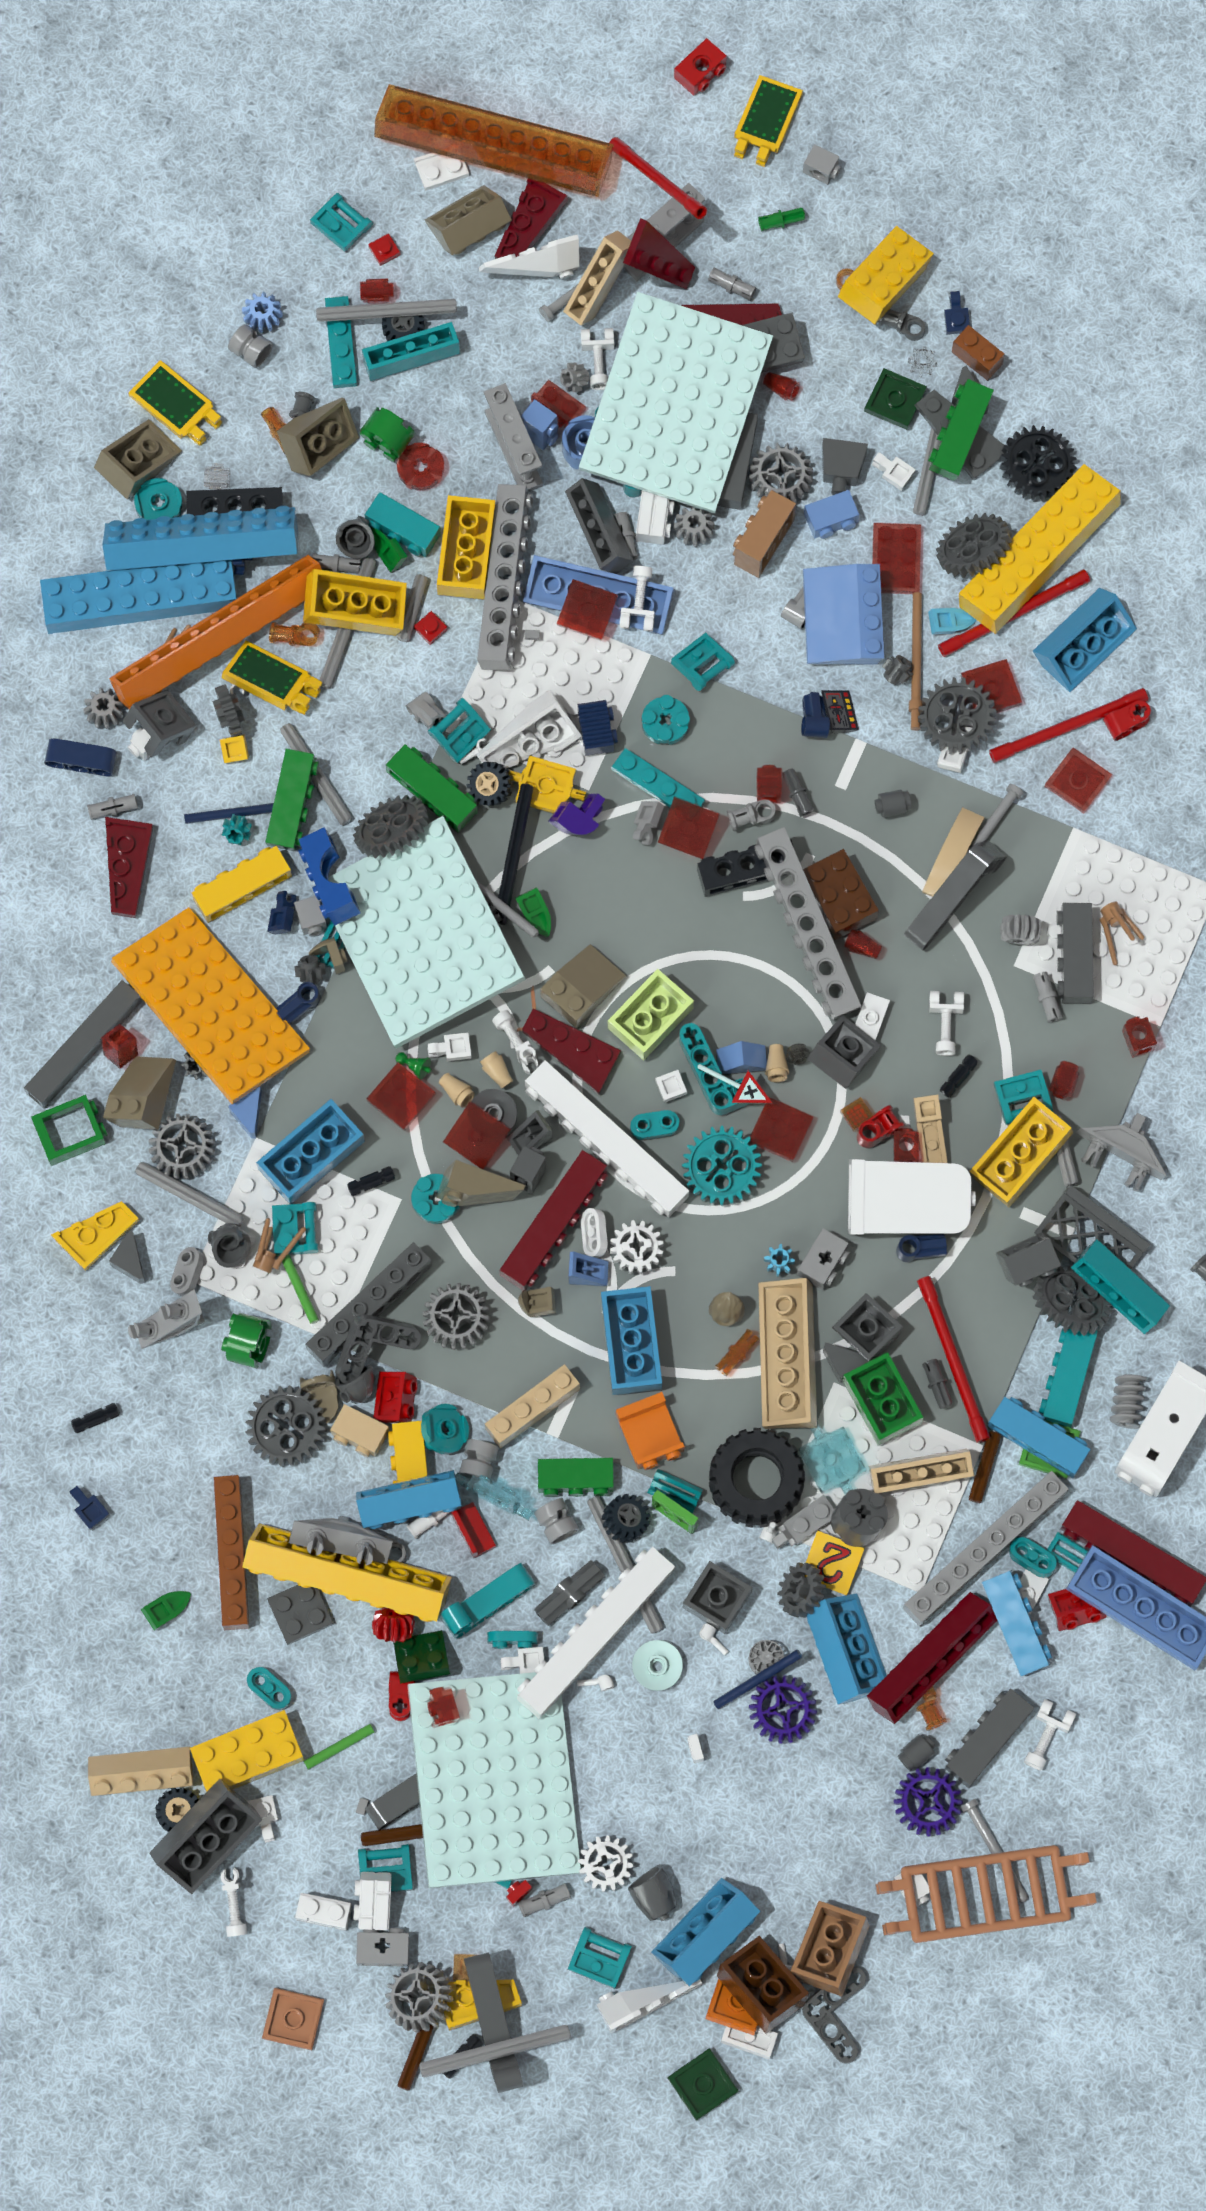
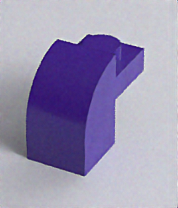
M589 794L580 808L571 802H561L548 822L566 834L584 835L591 833L599 826L593 818L597 817L602 811V804L605 798L599 794Z

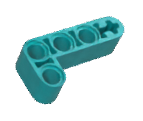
M694 1023L682 1026L679 1034L681 1048L712 1112L722 1116L750 1104L732 1103L738 1088L726 1084V1082L716 1078L717 1082L712 1085L704 1081L707 1076L712 1075L698 1069L699 1064L721 1075L722 1073L699 1026ZM690 1033L691 1036H694L695 1047H693L691 1039L686 1038V1034ZM698 1054H703L707 1057V1060L703 1063H698L694 1057ZM744 1078L738 1079L735 1082L741 1084ZM719 1097H723L728 1103L725 1106H718L714 1101Z
M519 1563L463 1602H455L447 1607L440 1614L441 1620L453 1637L458 1639L464 1635L463 1632L466 1634L485 1621L484 1618L488 1619L504 1608L505 1604H510L534 1587L536 1583L524 1565Z

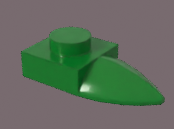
M371 527L374 534V548L390 573L397 571L408 556L396 538L389 539L383 532Z
M535 887L515 897L525 919L538 929L541 935L548 937L551 931V917L538 888Z
M186 1591L169 1592L144 1606L141 1611L155 1631L173 1620L185 1609L191 1594Z

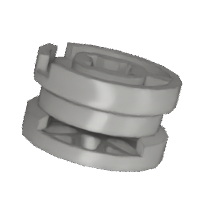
M761 1640L755 1643L750 1650L748 1657L749 1666L755 1674H758L784 1658V1652L776 1642Z

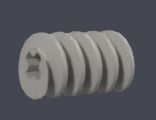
M1124 1374L1115 1378V1383L1118 1386H1115L1113 1391L1117 1395L1112 1398V1401L1116 1405L1111 1407V1412L1115 1415L1110 1417V1422L1128 1429H1138L1141 1427L1135 1424L1134 1421L1142 1419V1416L1135 1414V1412L1143 1410V1406L1138 1405L1137 1401L1145 1399L1138 1392L1146 1390V1387L1139 1385V1382L1147 1381L1146 1377Z

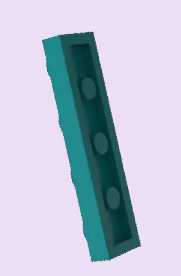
M348 296L325 298V306H349ZM351 320L327 321L333 389L356 387Z
M626 748L611 767V770L691 822L705 803V799Z

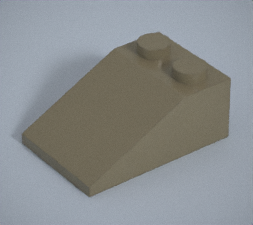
M342 397L292 419L277 431L291 471L307 476L313 475L359 439L346 400Z
M148 419L101 450L94 468L126 499H129L136 492L138 493L144 482L154 479L182 450Z
M590 944L540 989V995L544 1001L577 1029L626 978V975Z
M135 1056L110 1092L103 1118L123 1128L159 1130L176 1060L173 1058Z
M455 1160L445 1170L436 1198L441 1199L443 1204L451 1207H456V1205L465 1206L512 1201L524 1190L525 1185Z

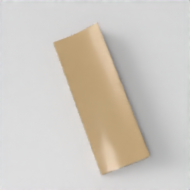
M807 1278L758 1283L762 1427L764 1429L817 1428L813 1284Z

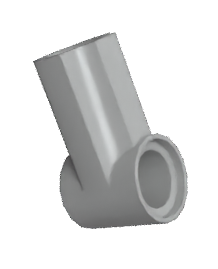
M803 587L794 599L789 600L781 613L782 618L799 629L805 626Z
M426 691L406 705L410 715L413 714L415 716L414 720L417 723L421 721L428 729L436 726L446 716Z

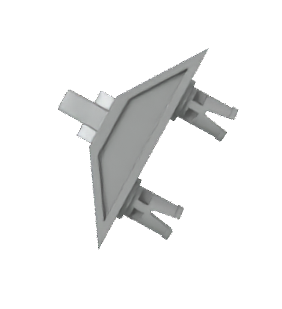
M1139 1113L1134 1115L1130 1123L1125 1121L1123 1125L1080 1128L1075 1132L1090 1141V1145L1081 1159L1085 1163L1093 1155L1089 1167H1096L1103 1150H1107L1134 1166L1127 1181L1124 1183L1128 1187L1136 1179L1133 1191H1139L1147 1173L1160 1180L1167 1176L1146 1137L1143 1136L1145 1132L1140 1130L1146 1117Z
M195 1289L171 1304L160 1306L158 1312L142 1322L129 1325V1336L133 1339L138 1338L141 1349L178 1336L192 1327L205 1322Z
M338 1516V1519L323 1518L294 1521L289 1539L290 1544L307 1547L310 1554L315 1549L316 1555L321 1554L323 1550L357 1557L359 1564L362 1559L365 1560L366 1566L371 1564L372 1561L387 1564L393 1541L367 1528H363V1526L357 1523L349 1522L348 1517Z

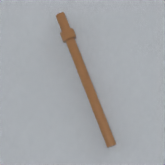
M920 592L913 593L912 603L913 675L911 676L909 712L911 713V730L914 731L920 730L918 716L921 713H919L918 707L923 706L921 701L922 593Z

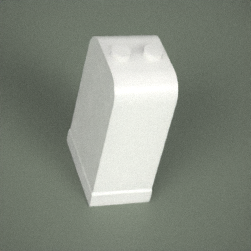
M849 1159L848 1234L959 1233L968 1226L971 1218V1206H975L976 1195L975 1191H971V1176L962 1165L953 1163L887 1162Z
M1178 1361L1167 1383L1114 1472L1118 1474L1117 1477L1128 1484H1135L1140 1487L1139 1490L1148 1496L1157 1497L1206 1415L1205 1375Z

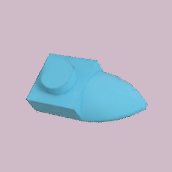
M937 608L928 611L932 634H953L956 631L970 627L976 621L975 618L959 608Z

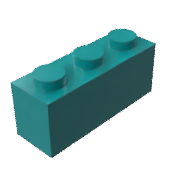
M381 492L378 493L364 514L365 518L369 521L368 525L370 528L373 527L380 530L389 539L396 538L398 543L405 545L407 550L415 556L422 555L427 557L441 536L439 525Z

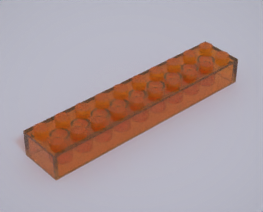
M391 84L387 87L375 118L374 137L596 197L600 195L612 160L613 144Z

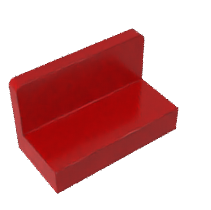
M474 1502L458 1510L451 1511V1516L473 1558L496 1548Z

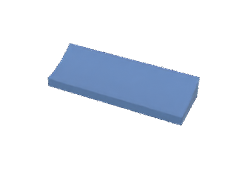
M534 555L523 602L620 625L621 608L634 609L637 579ZM646 581L643 610L655 612L653 631L649 632L663 635L675 589ZM631 615L629 627L644 630L645 617Z
M1092 1545L1066 1587V1590L1195 1671L1206 1655V1617Z

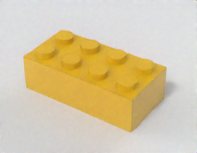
M896 225L845 280L838 298L875 325L926 270L934 253Z
M448 495L437 577V595L484 600L496 506L495 500Z
M313 569L306 579L303 622L396 636L403 630L407 583Z
M1033 1097L969 1171L971 1177L1007 1207H1010L1073 1134L1072 1127Z
M285 1710L190 1748L206 1792L219 1779L223 1780L232 1789H236L304 1761Z

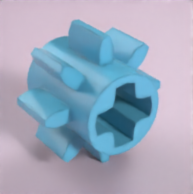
M782 1244L775 1250L769 1247L771 1256L764 1257L765 1262H770L767 1271H776L777 1277H779L782 1271L789 1274L790 1268L788 1264L792 1265L795 1263V1259L789 1258L792 1250L788 1249L786 1251L782 1249ZM777 1256H782L783 1261L781 1265L777 1264Z

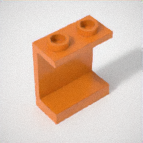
M663 1392L616 1409V1417L637 1469L644 1468V1470H649L658 1466V1461L666 1458L668 1461H672L682 1456L681 1452H684L685 1446L677 1434L666 1407Z

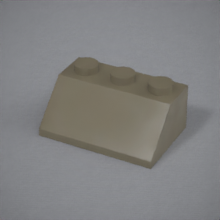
M485 185L425 219L426 224L443 249L451 255L464 252L467 246L472 243L481 242L486 238V235L503 229L506 223L512 221L501 196Z

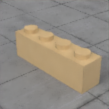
M618 230L603 238L563 310L565 314L580 325L596 317L625 265L623 261L631 240Z
M564 1364L485 1423V1430L501 1449L580 1390V1383Z
M967 1448L868 1466L874 1493L974 1476L971 1455Z
M190 1747L88 1757V1780L91 1796L193 1786Z

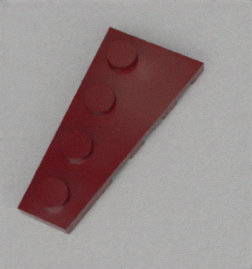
M529 174L526 188L519 197V204L516 211H513L512 221L504 232L495 253V259L515 254L517 257L519 253L533 248L567 203L568 196Z
M640 218L623 263L687 289L696 267L647 220Z
M779 303L681 305L739 325L782 315Z
M105 817L112 915L136 918L153 824Z
M532 1009L522 1028V1032L555 1057L560 1064L572 1071L577 1078L589 1085L598 1095L600 1094L621 1050L535 1009Z

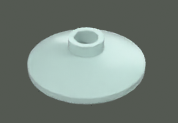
M653 1640L643 1644L636 1651L632 1661V1670L636 1680L643 1687L653 1691H662L672 1687L679 1680L683 1669L682 1658L678 1650L672 1644L661 1640ZM659 1662L662 1665V1669L660 1671L653 1670L652 1666L654 1663Z

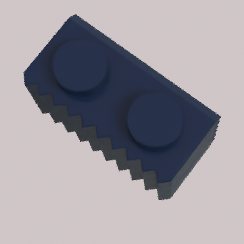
M606 700L577 704L585 756L613 752L614 744L618 743L616 729L611 730L610 721H614L612 706L607 707Z

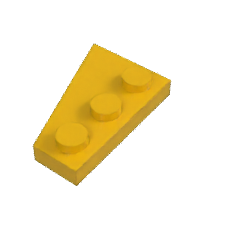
M121 1201L95 1213L94 1216L72 1224L67 1229L51 1234V1237L86 1271L139 1221V1218Z
M514 1979L496 1980L504 2012L522 2006ZM456 1980V1982H449L447 1985L452 1986L453 1991L448 1995L454 1999L452 2002H447L452 2011H444L449 2031L479 2021L469 1981Z

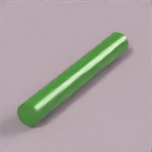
M288 1254L282 1263L310 1324H314L319 1321V1318Z
M368 1724L303 1762L309 1770L373 1734L374 1730Z

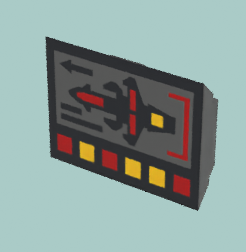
M821 690L826 715L830 719V730L833 733H849L859 730L850 691Z

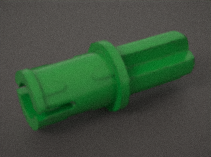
M797 208L785 212L778 210V212L759 216L760 230L762 232L777 227L784 228L786 224L802 221L805 219V212L803 208Z

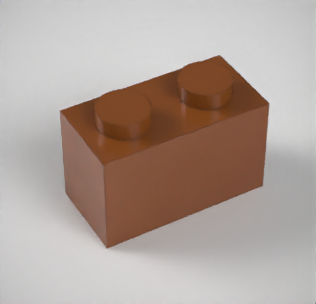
M969 325L953 341L952 353L987 381L1003 365L1005 354Z

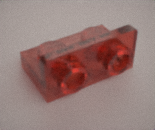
M549 379L538 393L533 392L531 395V403L535 399L557 415L559 428H566L572 419L581 416L586 410L585 405Z

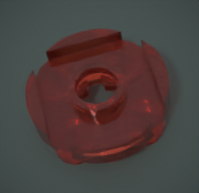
M422 442L414 443L407 446L398 458L397 473L407 488L427 490L441 482L444 473V459L440 451L430 447L429 444ZM417 462L427 465L424 471L415 470L414 467H417Z

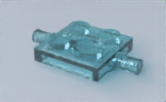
M817 1421V1428H810L815 1438L810 1443L799 1447L798 1450L821 1494L834 1488H841L844 1494H846L849 1490H853L850 1482L855 1477L864 1474L867 1470L844 1426L833 1432L823 1433Z
M458 1472L455 1475L457 1484L465 1487L471 1494L512 1515L517 1514L528 1521L531 1518L533 1511L521 1506L518 1503V1498L515 1497L516 1493L504 1486L500 1489L492 1485L493 1481L483 1475H480L479 1478L473 1475L471 1479Z

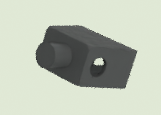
M823 438V482L832 483V495L846 491L847 485H857L867 454V443Z

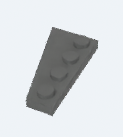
M933 390L914 406L938 435L941 427L946 428L949 421L945 418L949 407L955 405L936 390ZM980 425L963 464L964 470L973 480L996 463L1001 454H1003L1001 450L1004 444Z

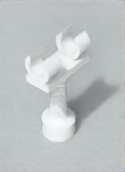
M604 328L605 340H590V329H581L582 351L594 352L595 375L590 377V388L593 390H605L609 378L604 374L603 350H614L613 328Z
M634 566L633 577L637 578L634 609L621 608L620 628L629 629L630 616L632 615L645 617L644 631H653L655 612L643 610L646 581L652 578L653 568Z
M930 991L929 1013H942L941 1041L936 1043L937 1055L952 1056L955 1054V1043L950 1040L951 1013L963 1014L964 992H955L954 1004H939V991Z
M508 1010L502 1011L493 1018L492 1022L498 1030L505 1031L515 1047L519 1064H522L525 1073L531 1075L526 1065L534 1063L536 1068L539 1067L536 1052L531 1047L529 1041L523 1043L512 1026L514 1018Z
M1044 1699L1035 1719L1046 1723L1047 1726L1041 1735V1740H1039L1033 1753L1028 1752L1024 1760L1025 1764L1040 1771L1043 1770L1046 1764L1043 1754L1050 1743L1055 1729L1068 1733L1076 1716V1713L1067 1710L1062 1722L1049 1717L1048 1714L1053 1702Z
M235 1867L233 1869V1880L226 1878V1869L221 1873V1880L224 1883L222 1889L228 1892L229 1915H231L230 1924L226 1926L227 1937L247 1934L246 1924L241 1922L238 1910L239 1903L237 1902L238 1895L236 1891L240 1888V1882H237L239 1871Z

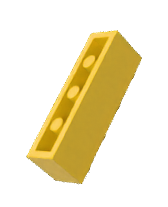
M277 846L273 848L267 847L261 850L257 857L251 860L245 859L238 863L237 868L219 873L216 879L210 883L204 882L195 887V891L191 892L192 897L206 922L209 923L292 877L291 869Z

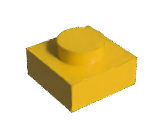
M245 734L220 739L224 763L249 758Z

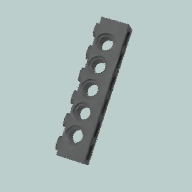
M413 1242L305 1344L307 1351L325 1367L343 1350L354 1319L361 1314L378 1317L432 1266L431 1259ZM368 1323L365 1326L361 1325L360 1329L363 1331L364 1328L369 1326Z

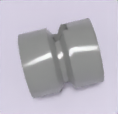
M246 324L237 329L228 344V349L238 357L244 355V361L254 368H258L265 361L273 347L272 342L261 335L257 337V332Z
M468 1439L464 1452L467 1459L462 1460L459 1475L480 1482H490L493 1472L491 1463L496 1461L499 1447L485 1441Z
M563 1498L553 1500L534 1512L540 1526L546 1527L544 1533L550 1545L572 1536L579 1530L573 1517L567 1515L569 1509Z

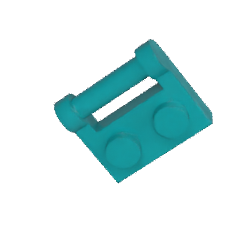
M336 193L310 219V224L346 252L363 233H366L372 227L373 221L368 217L364 218L344 201L342 195ZM338 207L358 224L357 227H353L334 209Z
M704 633L671 659V664L692 683V686L697 691H701L706 687L707 682L723 670L734 666L735 661L725 649L707 633ZM715 657L720 660L701 676L697 673L698 670Z
M460 698L456 702L457 706L436 726H432L428 730L429 735L437 741L456 763L477 744L478 740L485 737L491 731L464 698ZM465 712L468 717L445 738L442 733Z
M1042 1070L995 1081L993 1084L1005 1125L1011 1124L1024 1109L1010 1111L1009 1105L1030 1100L1033 1097H1041L1042 1104L1053 1112Z
M315 1202L272 1206L274 1254L276 1256L281 1255L298 1233V1213H305L306 1244L299 1245L298 1240L288 1254L297 1255L319 1252V1244L316 1243L314 1212L317 1211Z
M409 1844L401 1845L400 1848L366 1851V1848L358 1849L360 1875L361 1872L390 1873L391 1892L413 1890ZM402 1858L403 1862L401 1865L367 1868V1861Z
M584 1927L568 1970L615 1989L632 1945L627 1943L622 1945L591 1932L592 1929ZM590 1942L620 1954L618 1961L586 1949V1943Z

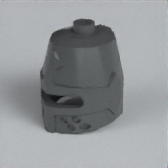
M660 1864L644 1873L628 1887V1891L636 1906L650 1921L658 1918L661 1921L666 1920L670 1917L668 1913L677 1905L673 1886Z

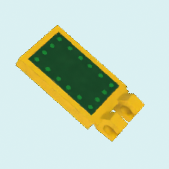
M759 75L734 133V138L738 139L734 149V157L743 159L750 143L760 147L756 156V164L765 167L771 151L779 152L802 97L803 90Z
M161 360L128 392L134 401L176 436L182 439L187 435L199 446L206 441L205 433L196 426L202 419L214 429H217L222 424L221 416L212 409L213 403Z
M245 640L222 672V679L284 711L289 706L292 710L303 715L309 710L310 705L308 704L311 698L299 692L302 691L314 698H317L321 692L322 682L310 676L307 671L247 640Z

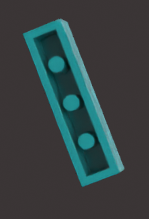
M452 322L362 349L363 362L370 381L460 354L459 340Z
M1097 1239L1082 1252L1071 1266V1269L1143 1334L1153 1328L1170 1307L1143 1279L1139 1278L1124 1262L1119 1260Z
M1062 1328L1058 1340L1059 1343H1062V1348L1060 1352H1055L1052 1366L1056 1367L1054 1376H1048L1045 1387L1046 1390L1050 1391L1047 1399L1042 1398L1038 1412L1043 1414L1044 1420L1071 1428L1098 1330L1094 1334L1087 1332L1083 1336L1080 1331L1074 1335L1071 1329H1068L1065 1333Z

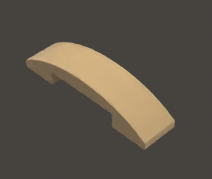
M962 807L934 863L922 893L933 897L967 854L984 820L983 816Z
M938 1094L913 1098L922 1163H947Z

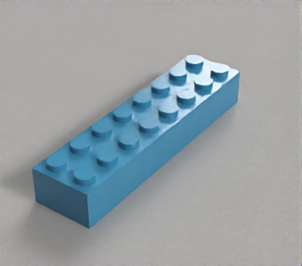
M279 506L276 509L256 508L252 511L243 512L232 510L228 513L220 514L208 512L197 516L185 514L174 518L161 516L151 520L138 518L128 522L114 520L110 523H105L102 545L106 571L297 554L298 525L295 507Z
M232 560L119 569L40 580L45 625L48 634L216 612L237 599Z

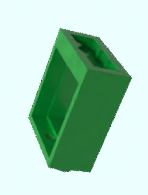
M86 1094L31 1116L51 1166L106 1144L103 1137L108 1136L103 1122L97 1123L94 1115L99 1114L94 1100L88 1101ZM84 1106L95 1136L55 1151L44 1122Z

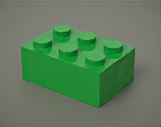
M888 1352L843 1375L842 1381L878 1446L922 1424L924 1417Z

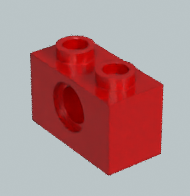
M706 38L674 68V79L694 96L699 91H705L710 85V80L715 76L719 77L724 73L727 68V56ZM698 67H705V68H707V70H705V71H700V70H698L697 68H698Z

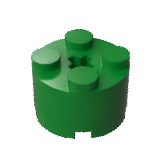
M376 407L361 428L360 435L365 439L363 443L374 451L376 448L382 450L385 458L395 462L414 438L415 432L410 426L406 429L402 424L404 420L385 408L379 409V407Z
M233 1313L229 1322V1327L231 1328L229 1336H225L223 1339L221 1350L226 1352L227 1361L257 1369L259 1367L257 1362H263L271 1337L266 1336L267 1329H272L271 1321L244 1313Z

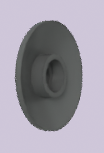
M486 1089L478 1093L471 1101L469 1120L472 1127L480 1135L488 1138H498L510 1132L517 1120V1107L512 1097L506 1092L499 1089ZM494 1108L499 1111V1115L496 1118L491 1115V1111Z

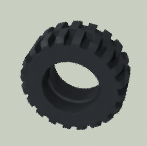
M753 1428V1431L748 1432L744 1429L739 1431V1434L736 1436H729L723 1445L720 1444L711 1461L709 1488L715 1505L720 1507V1512L724 1516H730L732 1521L737 1524L739 1522L746 1524L745 1527L753 1528V1525H760V1528L768 1527V1524L771 1522L775 1524L781 1522L783 1517H788L793 1512L803 1492L805 1471L802 1457H799L797 1448L794 1445H790L785 1436L779 1437L775 1435L776 1431L768 1429V1432L761 1431V1428ZM751 1456H761L776 1464L781 1480L777 1491L771 1497L763 1500H753L744 1497L737 1491L733 1481V1473L741 1460Z

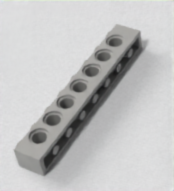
M498 484L477 661L483 670H510V664L515 660L513 640H516L518 635L515 621L520 616L518 596H522L523 583L520 581L521 574L525 573L523 553L527 552L528 539L525 535L526 530L530 529L528 510L533 506V495L529 493L526 485ZM519 509L516 513L509 514L510 511ZM510 531H516L515 534L507 536ZM507 553H513L511 557H504ZM507 574L511 575L508 579H502ZM508 596L507 600L503 602L499 601L500 598ZM501 618L506 619L503 623H496ZM499 640L503 641L501 645L494 646L495 642Z
M785 827L757 838V845L754 846L755 852L759 860L763 859L766 868H764V873L767 880L774 883L776 890L773 893L777 903H782L786 911L783 913L784 920L788 927H793L795 935L792 936L797 949L802 948L805 955L802 958L803 964L807 972L811 971L814 976L812 985L817 994L821 993L824 1002L821 1005L825 1015H830L833 1021L842 1015L845 1016L861 1008L859 999ZM774 852L781 853L784 861L782 863L773 862L771 854ZM785 874L792 876L794 883L790 886L782 884L781 876ZM792 897L801 898L803 906L801 908H794L790 903V899ZM803 919L810 920L813 928L808 931L803 930L800 927V921ZM813 941L819 942L822 945V951L820 953L812 952L809 944ZM821 964H828L832 968V973L827 976L821 974L819 966ZM830 987H839L842 992L839 998L830 996Z
M1053 1471L1049 1472L904 1604L903 1610L919 1627L922 1626L1007 1549L1016 1538H1019L1060 1501L1069 1490Z

